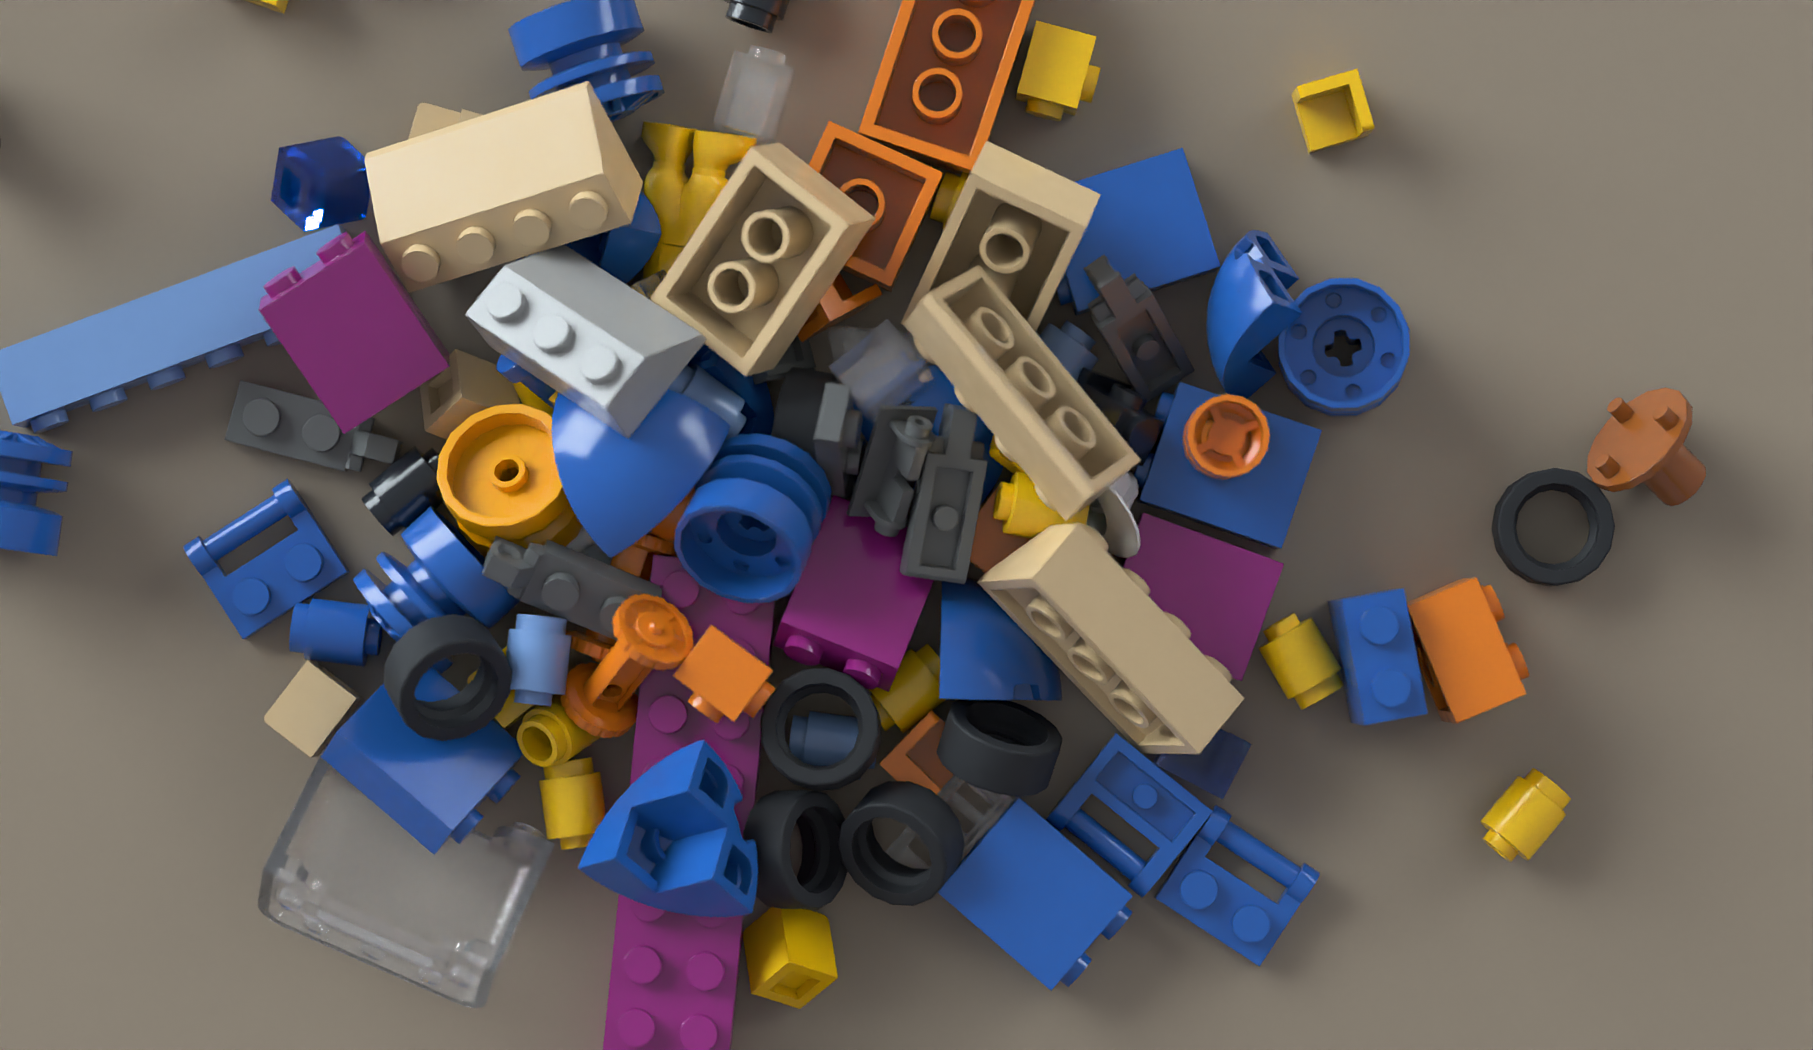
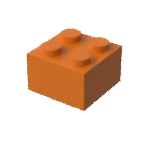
M829 121L809 166L876 218L841 270L872 284H877L878 287L891 292L942 183L943 172Z
M1477 577L1463 578L1407 602L1419 669L1443 722L1457 724L1527 694L1521 680L1529 677L1527 665L1516 643L1513 642L1508 645L1503 640L1496 622L1505 619L1499 599L1490 584L1483 587V585H1480Z

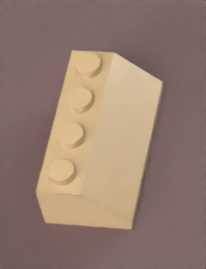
M589 81L368 152L364 159L380 244L408 293L631 224L643 184L639 173Z
M980 265L929 292L920 300L905 322L904 326L913 335L914 344L919 353L927 361L941 369L954 385L955 394L961 404L969 411L979 415L995 435V442L999 450L1008 459L1017 462L1035 483V490L1041 501L1050 509L1058 511L1065 521L1090 505L1141 461Z
M1070 523L1049 526L985 572L977 581L994 601L1142 754H1200L1245 699L1231 685L1232 676L1226 667L1216 659L1203 655L1189 640L1191 632L1188 627L1176 616L1163 612L1149 598L1150 589L1145 581L1133 571L1121 568L1106 552L1109 547L1105 539L1088 525Z

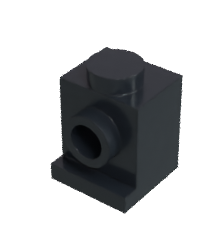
M1083 367L1076 382L1141 459L1137 465L1143 466L1165 422L1143 409L1148 399L1131 389L1132 386L1121 380Z

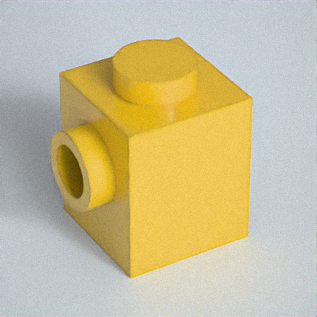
M1036 20L1015 99L1027 103L1026 113L1048 120L1061 121L1063 113L1075 116L1079 100L1087 103L1092 102L1101 67L1089 64L1097 36Z

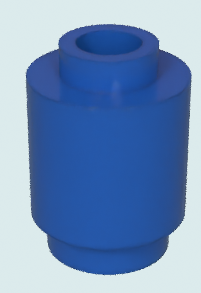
M312 598L310 604L296 603L294 606L290 626L289 649L290 652L304 653L305 660L364 667L368 655H379L383 627L373 618L367 604Z

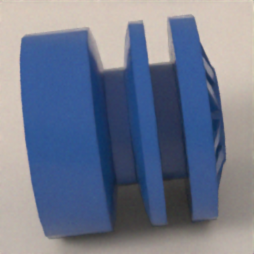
M570 0L534 13L516 22L508 29L522 71L550 69L552 73L551 77L543 80L528 91L531 100L589 81L610 121L614 122L631 115L642 105L657 99L665 93L659 75L631 78L655 64L651 51L623 53L621 49L622 45L632 41L644 32L635 0Z
M1330 278L1305 289L1294 301L1303 314L1279 334V368L1288 389L1307 408L1330 417L1358 416L1379 407L1397 389L1410 355L1409 327L1399 305L1380 287L1358 278ZM1345 336L1348 345H1359L1361 351L1352 354L1351 365L1341 366L1337 357L1327 358L1325 351L1333 348L1334 337Z
M0 430L1 549L57 556L63 516L54 511L36 506L39 493L67 492L68 482L40 478L42 463L71 467L73 451L61 449L38 436Z
M758 433L739 434L724 440L714 460L696 483L695 493L687 502L675 529L674 549L682 567L701 586L721 597L743 603H770L788 595L802 576L811 554L812 543L819 535L821 524L830 508L832 489L824 470L807 452L784 439Z
M431 506L401 534L406 546L415 558L409 566H405L394 556L381 552L376 557V560L392 580L387 586L368 569H363L353 579L357 588L364 595L373 617L396 642L410 628L430 618L453 614L459 616L468 614L483 626L491 629L520 602V599L507 592L508 587L482 575L485 558L441 513ZM449 656L435 663L432 667L443 674L455 662Z

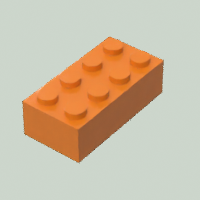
M902 0L858 134L910 158L961 175L962 173L970 175L986 140L989 141L1036 0Z

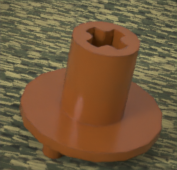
M1665 387L1647 391L1628 403L1620 397L1613 399L1607 407V411L1612 417L1609 418L1595 437L1587 456V473L1600 489L1610 492L1632 489L1644 483L1668 506L1679 505L1691 498L1704 482L1706 467L1683 444L1692 425V406L1686 397L1678 390Z

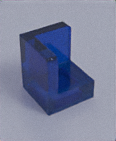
M340 136L279 147L271 201L303 232L363 220L367 215L371 194L364 162L365 157L345 138Z
M1220 728L1200 754H1157L1153 763L1224 799L1252 744Z

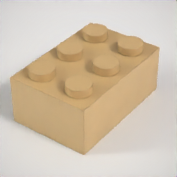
M986 140L900 324H905L920 300L929 292L980 265L1036 333L1101 194Z
M780 142L751 147L650 300L703 334L706 338L704 344L744 376L774 369L876 218Z

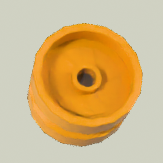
M524 404L495 405L472 414L451 432L439 454L436 479L444 502L451 514L456 518L466 540L483 557H486L496 536L528 548L530 543L544 545L547 539L566 547L578 536L583 525L570 505L558 474L552 445V418L546 412Z

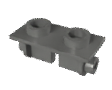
M879 406L847 509L848 516L872 517L876 521L875 530L888 537L897 536L900 529L908 526L909 515L907 513L914 494V483L919 478L927 450L933 446L935 441V435L931 430L938 411L936 407Z

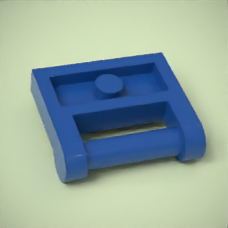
M288 478L273 487L274 495L206 539L203 540L200 536H197L183 546L188 558L202 575L242 639L251 637L294 609L296 603L305 602L350 573L309 507ZM287 515L291 518L298 529L297 531L229 575L225 573L218 562L220 558Z
M1115 733L1045 820L1059 831L1064 827L1127 877L1130 880L1128 887L1143 898L1213 811ZM1091 794L1096 796L1158 847L1147 861L1080 808Z
M1215 805L1212 809L1213 813L1194 835L1155 895V898L1260 967L1300 904L1312 890L1320 876V872L1306 863H1303L1301 866L1296 865L1229 821L1232 814ZM1218 842L1285 886L1286 888L1278 901L1275 903L1205 857L1212 845Z

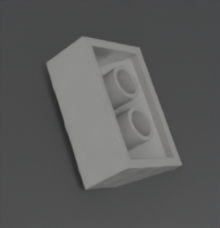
M566 245L557 246L504 265L465 314L490 347L628 439L706 341L703 334Z

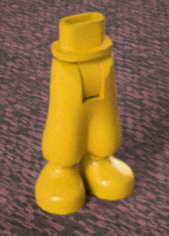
M643 121L641 137L653 153L655 159L653 167L647 172L645 177L644 194L654 207L661 225V237L657 247L643 267L642 293L644 297L650 300L729 181L725 178L727 168L730 165L741 162L749 149L756 146L757 138ZM693 152L694 166L689 179L685 173V163Z

